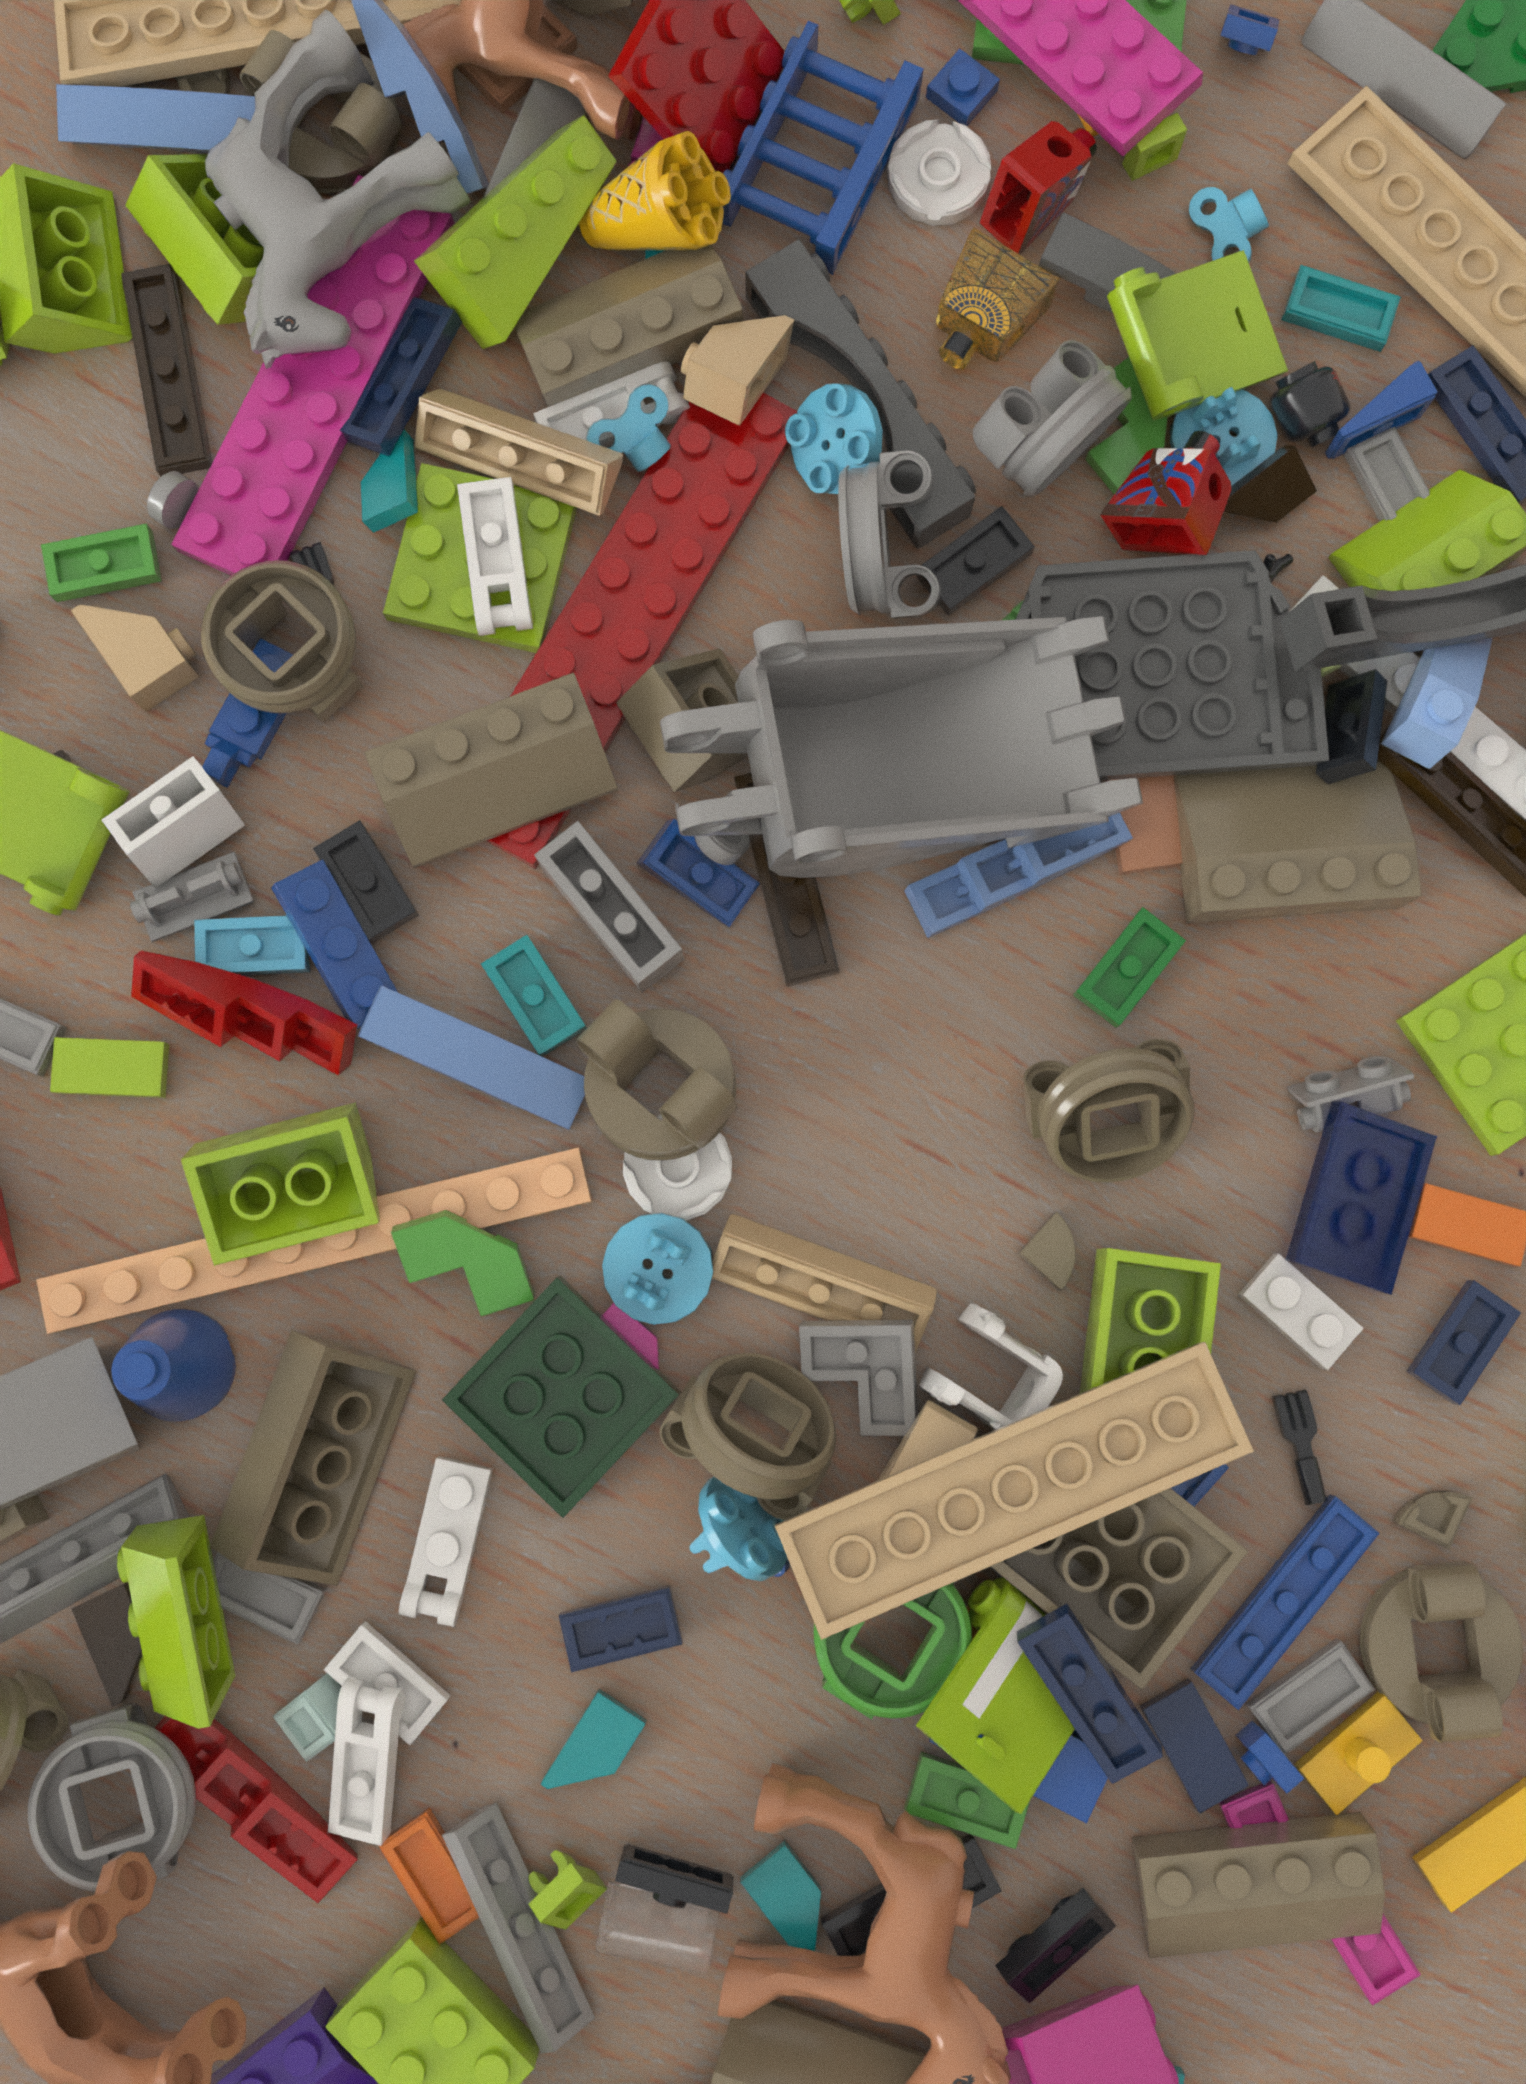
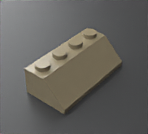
M712 245L697 250H665L525 310L514 328L545 402L550 407L657 363L670 362L673 365L683 360L689 346L693 342L700 344L713 325L744 321L742 306L724 264Z
M574 673L364 752L383 804L414 868L618 791L597 730Z
M291 1329L210 1547L243 1570L337 1586L416 1371L348 1345Z
M1361 1812L1292 1819L1280 1823L1274 1821L1242 1825L1243 1828L1235 1829L1220 1827L1131 1837L1149 1958L1381 1933L1385 1889L1377 1836Z
M773 2000L742 2019H730L711 2084H905L926 2054Z

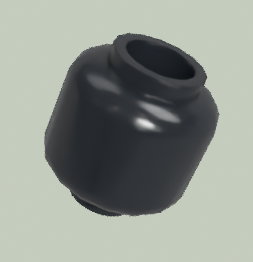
M1314 361L1275 382L1278 390L1271 396L1270 406L1287 441L1299 442L1307 439L1312 448L1336 436L1340 430L1337 422L1348 415L1351 406L1337 373L1332 367L1323 366L1318 368Z

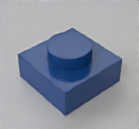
M1230 4L1220 36L1229 38L1228 46L1245 54L1257 55L1259 48L1267 51L1271 50L1280 19Z
M959 48L927 85L926 98L955 121L968 126L998 91L1000 79Z
M1249 1722L1235 1735L1248 1750L1240 1757L1241 1760L1264 1786L1272 1779L1287 1794L1304 1779L1268 1734L1255 1722Z

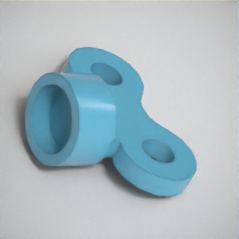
M1206 187L1199 190L1189 204V214L1192 222L1197 227L1209 231L1214 237L1211 254L1213 261L1224 257V253L1228 248L1236 247L1239 251L1244 250L1248 263L1250 262L1252 249L1247 239L1269 227L1263 209L1251 188L1228 202L1227 196L1222 190L1216 187ZM1208 202L1215 203L1217 207L1214 213L1205 215L1201 212L1204 204Z
M642 384L636 387L629 396L624 414L615 419L607 418L594 422L588 429L586 441L600 445V435L604 432H611L614 436V442L607 448L620 453L623 452L638 472L650 467L671 447L669 441L656 425L666 417L668 411V399L665 393L659 387L651 384ZM646 397H651L655 401V409L651 413H644L641 409V401Z

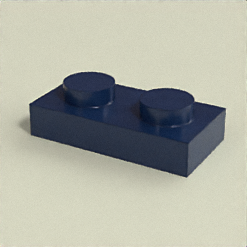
M1467 1280L1406 1372L1452 1404L1461 1405L1521 1312L1475 1280Z

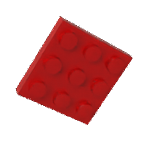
M649 0L608 77L663 140L685 131L692 132L715 172L724 173L726 169L729 170L737 155L744 130L749 124L753 125L760 112V103L766 86L771 80L776 82L783 69L782 59L785 51L745 0Z

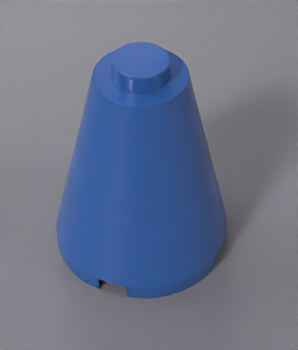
M190 1309L167 1310L153 1315L144 1321L126 1341L113 1360L111 1369L112 1379L116 1388L147 1414L165 1421H186L205 1414L218 1406L225 1398L235 1376V1355L232 1354L231 1346L227 1339L228 1335L224 1328L212 1317Z

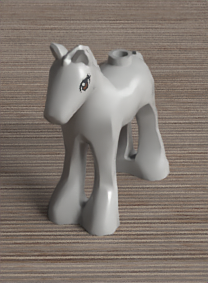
M327 9L313 20L310 34L293 44L279 69L255 92V112L251 121L247 118L238 117L229 135L211 148L205 159L207 178L213 180L214 186L221 194V197L213 202L234 230L245 224L264 247L263 259L256 269V275L252 280L253 286L245 302L244 315L246 317L248 334L251 336V349L256 354H262L266 369L271 368L274 360L284 354L313 353L346 347L351 339L352 331L345 316L308 299L307 295L319 279L332 271L340 269L355 251L378 229L399 215L411 210L453 214L471 202L456 177L459 175L456 167L429 132L409 147L386 158L353 187L330 199H322L307 179L288 168L292 134L309 108L327 95L353 92L359 83L374 85L371 76L362 62L357 47L340 22Z

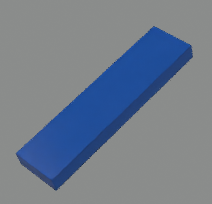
M1330 1494L1327 1501L1320 1506L1190 1669L1239 1710L1380 1533L1340 1499Z

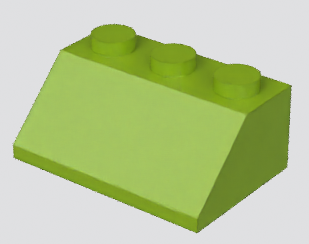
M208 154L148 155L125 206L217 325L246 322L244 315L245 302L253 286L252 280L256 275V269L263 259L264 247L245 224L234 230L213 203L221 197V194L214 186L213 180L207 178L205 159Z
M13 163L0 177V312L4 342L53 354L129 342L132 339V332L121 273H124L113 191Z
M1459 469L1430 488L1429 496L1424 499L1419 496L1395 511L1397 517L1392 520H1381L1331 553L1328 558L1349 587L1362 585L1371 589L1398 591L1431 588L1468 581L1496 573L1526 551V513L1510 491Z
M356 1102L195 1143L181 1158L214 1266L370 1226L380 1221L371 1153Z
M200 1515L138 1525L118 1551L117 1568L121 1581L123 1583L128 1582L132 1602L128 1610V1623L132 1636L139 1637L143 1656L139 1664V1678L142 1689L145 1692L150 1691L154 1712L198 1729L210 1727L236 1675L220 1601L205 1516Z

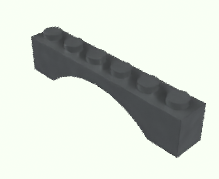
M798 239L745 271L746 298L760 319L783 315L794 319L790 344L799 346L825 360L844 375L855 388L867 394L878 410L883 429L882 435L888 452L914 451L926 459L934 477L933 488L927 499L915 506L889 508L918 550L970 517L976 497L974 495L976 493L974 482L966 469L961 465L955 467L945 453L946 443L938 428L931 422L926 425L916 410L917 402L907 383L903 380L898 382L895 380L887 368L888 360L882 346L874 337L867 339L858 326L859 318L851 301L845 295L839 297L829 283L830 275L823 260L816 253L810 255ZM914 464L900 466L893 476V487L902 494L915 492L923 482V472L921 468Z
M1526 564L1472 580L1431 588L1387 591L1371 589L1361 585L1310 594L1280 620L1294 671L1296 673L1526 632Z

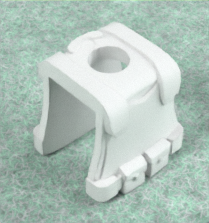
M970 1303L962 1312L958 1321L1028 1365L1001 1411L998 1412L929 1367L924 1372L919 1384L940 1402L949 1406L960 1403L974 1412L979 1420L996 1430L1048 1408L1061 1386L1063 1374L1061 1367L1051 1357L1045 1354L1041 1356L1034 1349L1026 1347L1005 1333L1006 1325L994 1313Z

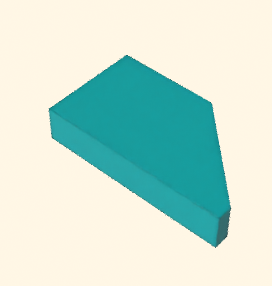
M405 429L391 454L386 456L380 453L361 481L362 522L373 533L418 512L414 440Z
M599 1689L540 1785L550 1789L615 1774L645 1726L647 1719Z
M784 1840L740 1877V1883L789 1946L815 1951L821 1886L786 1840Z

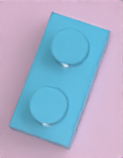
M287 916L194 920L195 962L239 975L310 972V956Z

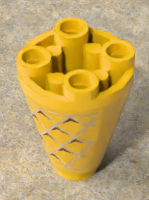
M685 131L656 143L598 191L580 220L579 227L585 241L596 249L697 250L712 245L718 240V235L722 229L723 205L728 204L731 197L730 186L723 173L715 172L705 152L700 148L695 135L692 132Z

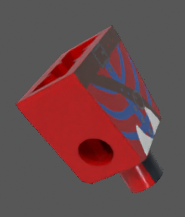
M1049 122L1002 158L979 223L1018 257L1075 199L1090 161L1097 151L1094 137L1084 128H1077L1070 133L1059 122ZM1031 191L1030 198L1027 200V194Z
M1194 431L1183 449L1153 448L1144 454L1100 514L1122 550L1207 555L1231 493V481L1216 457L1220 444L1214 436L1204 431Z

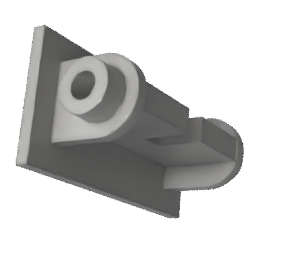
M231 852L176 874L156 889L151 884L132 892L135 901L130 903V907L137 922H144L151 942H155L193 927L194 920L213 919L253 903L254 899L236 853Z
M1375 1056L1359 1061L1356 1068L1338 1073L1335 1071L1312 1073L1305 1077V1082L1287 1086L1290 1094L1305 1105L1304 1108L1297 1110L1301 1128L1303 1130L1312 1128L1314 1132L1318 1133L1352 1123L1350 1103L1356 1101L1359 1116L1363 1119L1402 1109L1403 1103L1411 1100L1410 1089L1406 1081L1414 1079V1074L1392 1058Z

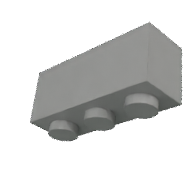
M579 821L575 822L534 854L544 873L641 993L685 960L683 950Z

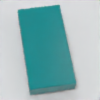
M1300 265L1281 320L1381 352L1387 343L1401 296Z

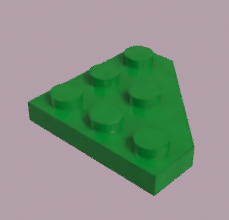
M1466 0L1432 51L1490 92L1509 89L1510 94L1526 91V0Z

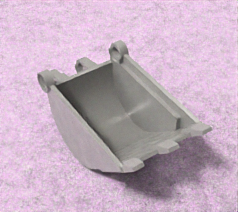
M1103 616L1081 618L1068 621L1066 617L807 632L805 631L804 623L801 621H776L757 628L752 634L756 656L741 670L735 683L738 703L680 711L667 715L660 720L664 750L666 752L748 753L754 787L732 790L722 798L696 801L679 807V803H676L675 810L679 833L682 836L763 834L769 869L779 876L812 878L881 870L1006 838L1007 847L1012 848L1109 822L1108 817L1143 804L1137 778L1100 781L1091 736L1126 723L1121 697L1093 699L1084 702L1075 656L1110 642Z

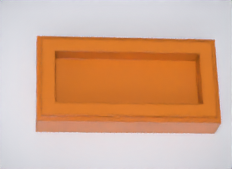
M1423 1183L1419 1184L1407 1237L1508 1266L1521 1267L1526 1247V1211Z
M428 1807L390 1833L379 1848L440 1945L478 1919L479 1916L442 1837L445 1831L430 1807Z

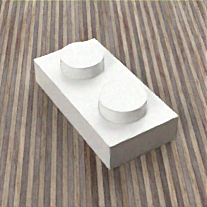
M1279 1253L1272 1254L1238 1294L1239 1297L1323 1370H1329L1364 1329Z
M366 1621L361 1624L324 1669L341 1686L346 1678L353 1677L367 1681L369 1688L382 1691L385 1686L405 1690L406 1700L400 1718L398 1736L409 1745L412 1744L451 1696Z

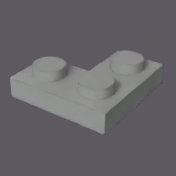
M913 1320L802 1321L799 1326L802 1374L810 1381H858L860 1436H905L918 1416Z

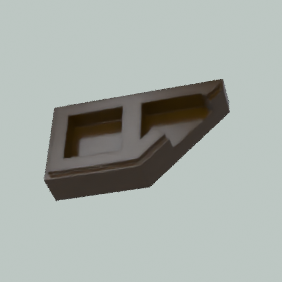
M1284 445L1232 485L1224 512L1277 523L1317 492L1296 446Z
M128 1582L72 1608V1612L112 1706L127 1699L131 1689L129 1688L140 1657L143 1656L139 1637H133L129 1628L128 1610L132 1599Z

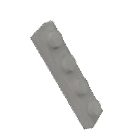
M497 1803L483 1806L444 1833L442 1837L541 2054L555 2052L590 2023L595 2016L554 1927L540 1923L528 1905L538 1893L530 1886L529 1872Z

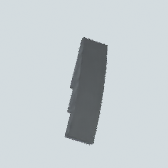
M1065 212L1062 213L1038 266L1041 270L1086 289L1083 300L1109 312H1112L1107 295L1115 289L1113 281L1120 275L1139 267H1144L1146 274L1157 272L1160 279L1177 274L1118 238Z

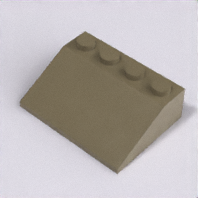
M1377 759L1375 771L1327 784L1316 774L1317 766L1174 775L1183 862L1180 865L1186 924L1397 909L1421 897L1415 839L1392 772Z
M1169 1488L994 1564L991 1567L1048 1614L1067 1603L1104 1660L1139 1689L1143 1690L1249 1551L1174 1490Z

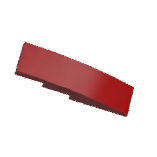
M142 950L134 955L131 997L215 1045L222 1047L235 1036L279 1062L290 1052L295 1051L338 1076L351 1065L357 1024L307 999L253 978L199 962Z
M164 1716L154 1727L172 1740L180 1749L190 1766L194 1778L196 1799L231 1826L230 1837L316 1903H319L358 1860L357 1853L340 1835L328 1832V1823L311 1805L216 1719L213 1720L210 1727L198 1729Z

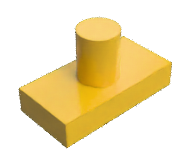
M1377 1691L1294 1763V1766L1330 1810L1338 1815L1371 1785L1384 1781L1389 1776L1391 1768L1423 1740L1387 1697Z

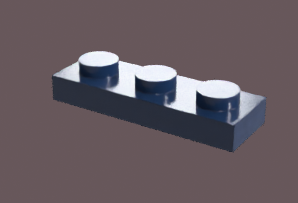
M416 297L412 298L354 410L339 430L343 433L347 442L386 456L391 454L419 403V397L425 392L462 324L454 309Z
M1473 345L1428 373L1437 390L1435 399L1493 483L1510 491L1517 502L1522 504L1526 501V419Z
M1067 1603L1017 1631V1643L1112 1784L1163 1757L1161 1744Z

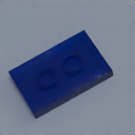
M1341 1101L1331 1102L1285 1260L1379 1293L1392 1295L1437 1136Z

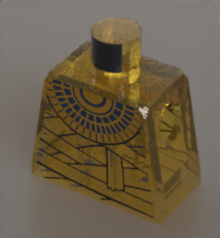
M973 227L939 303L936 325L940 330L948 334L938 350L940 357L948 365L960 370L967 366L975 352L980 353L991 361H1000L1048 311L1052 305L1059 278Z

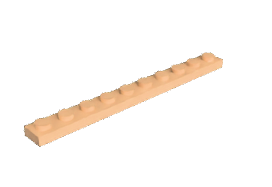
M578 1147L377 1196L380 1221L377 1224L215 1266L204 1238L36 1279L47 1334L67 1331L395 1251L397 1248L391 1234L393 1226L444 1210L467 1219V1223L477 1228L485 1229L592 1203L581 1149Z

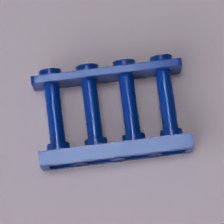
M808 21L800 38L792 36L785 49L782 59V68L784 70L778 82L771 80L765 88L760 103V112L762 114L756 126L749 124L743 132L737 155L740 158L734 170L726 169L723 173L728 180L731 197L729 203L723 205L724 215L722 224L731 227L741 206L804 233L810 236V243L815 244V253L823 260L829 274L833 275L890 160L894 143L902 136L920 99L924 68L904 60L895 80L888 77L885 82L818 53L819 25ZM807 73L875 102L879 113L874 123L865 122L861 126L796 97ZM785 117L855 147L854 154L858 156L852 168L849 169L844 166L840 171L774 142ZM763 162L832 191V198L836 200L829 214L822 211L818 216L753 187L752 184Z

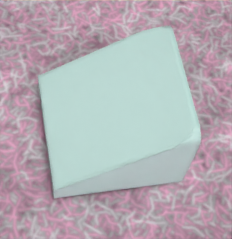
M328 1673L273 1715L275 1721L306 1762L335 1741L337 1702L342 1686Z

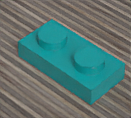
M528 935L523 936L481 963L538 1055L542 1057L587 1029Z

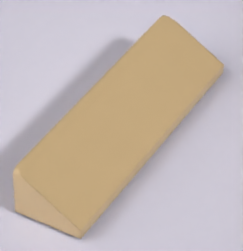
M436 389L419 397L415 449L497 479L511 477L513 484L598 516L604 513L622 466V453L443 389Z
M731 1214L727 1220L712 1261L714 1270L712 1279L826 1321L913 1320L915 1353L934 1309L937 1290L932 1286L735 1214Z

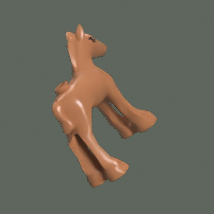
M461 0L460 4L443 5L442 8L432 9L430 13L425 12L424 15L413 17L412 21L404 23V27L441 79L460 117L462 116L456 91L454 70L457 65L474 64L499 75L543 79L567 89L579 99L596 130L618 141L621 136L632 140L641 125L642 114L608 77L610 73L608 70L589 61L560 52L540 38L538 30L544 9L543 0Z
M772 1763L769 1774H765L755 1815L754 1832L777 1834L806 1823L837 1831L861 1848L887 1893L871 1925L866 1953L860 1956H833L792 1946L757 1944L738 1939L734 1954H731L726 1968L718 2005V2016L742 2019L773 2000L785 1996H801L825 2000L858 2012L875 2022L914 2027L930 2038L931 2047L905 2084H1009L1011 2074L1008 2062L1006 2061L1008 2049L1002 2033V2026L996 2021V2016L991 2014V2011L986 2009L983 2003L979 2002L978 1996L972 1993L968 1986L960 1979L953 1977L948 1969L955 1928L958 1926L968 1929L974 1898V1891L963 1889L965 1874L963 1865L967 1859V1854L961 1839L951 1830L926 1826L912 1817L906 1810L897 1818L893 1826L886 1820L878 1803L847 1794L818 1776L797 1774L788 1767Z
M127 1851L113 1857L103 1865L95 1894L92 1896L79 1898L66 1904V1906H43L0 1923V2028L22 2061L36 2075L49 2084H211L213 2063L215 2061L230 2060L240 2052L245 2043L246 2015L238 2001L228 1996L217 1999L198 2009L180 2031H154L141 2024L110 1999L92 1978L86 1957L91 1954L107 1951L117 1938L116 1925L123 1918L139 1913L151 1901L157 1876L145 1853Z

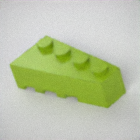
M584 115L558 129L414 260L415 264L447 305L456 311L462 324L482 349L507 340L617 162Z

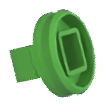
M953 1583L903 1604L933 1624L903 1675H899L896 1668L854 1642L865 1621L822 1640L814 1624L816 1656L824 1675L822 1688L871 1720L874 1716L905 1718L925 1712L972 1641L970 1617L965 1603Z

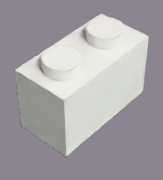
M194 756L102 819V822L126 855L155 889L245 826Z

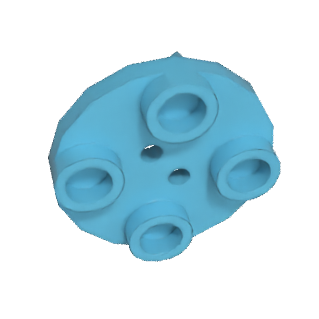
M826 384L811 392L799 407L797 414L792 415L786 423L785 436L791 445L796 469L810 490L815 493L838 494L839 474L847 465L850 466V469L866 467L870 462L880 461L879 453L882 452L883 429L878 410L866 393L852 385Z
M1230 387L1217 399L1214 396H1209L1201 405L1179 412L1170 427L1171 448L1183 449L1194 431H1204L1214 436L1220 444L1216 457L1231 481L1232 486L1275 453L1278 434L1272 414L1259 398L1244 389L1235 392L1233 387ZM1234 431L1237 434V436L1233 437L1229 434V432Z
M665 1213L640 1215L620 1227L607 1245L602 1264L605 1288L614 1304L634 1320L653 1325L676 1322L694 1312L708 1294L714 1273L712 1249L705 1241L701 1232L683 1218ZM645 1259L652 1260L653 1267L645 1268L643 1261ZM663 1270H672L673 1276L671 1278H665L663 1275Z
M714 1476L706 1481L699 1493L698 1507L704 1531L689 1547L693 1554L700 1553L702 1550L709 1552L710 1558L703 1564L704 1571L711 1573L729 1566V1568L746 1579L764 1581L782 1571L788 1558L774 1525L785 1520L768 1514L760 1506L757 1497L736 1491Z

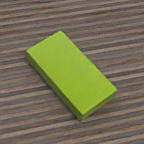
M54 1037L50 1092L75 1095L166 1098L169 1044L159 1041Z

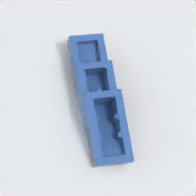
M351 0L384 96L396 98L407 95L421 137L429 132L439 144L446 143L451 161L459 173L457 179L467 194L487 188L489 182L465 124L441 79L407 29L382 0Z
M56 84L58 141L72 144L115 145L126 148L209 153L211 148L229 135L238 117L247 118L251 121L255 112V96L149 88Z
M1117 813L1108 817L1109 822L1012 848L1007 847L1006 839L961 858L953 866L909 884L904 892L927 938H930L1060 877L1129 842L1133 837L1121 814Z
M384 986L379 987L357 1035L426 1068L568 1130L585 1096L583 1075Z

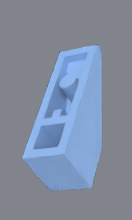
M1493 638L1424 650L1381 744L1428 769L1432 768L1458 745L1479 699Z

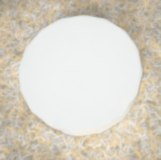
M925 120L908 128L894 143L887 168L889 192L897 207L913 220L932 226L957 223L971 216L985 199L991 179L990 154L981 137L966 125L952 121V125L946 123L939 124V120Z
M661 1115L656 1116L659 1120L663 1119ZM720 1132L703 1148L677 1159L647 1160L626 1152L624 1153L623 1176L628 1191L643 1210L651 1214L665 1213L683 1218L686 1221L705 1215L722 1200L731 1182L732 1156L726 1139Z

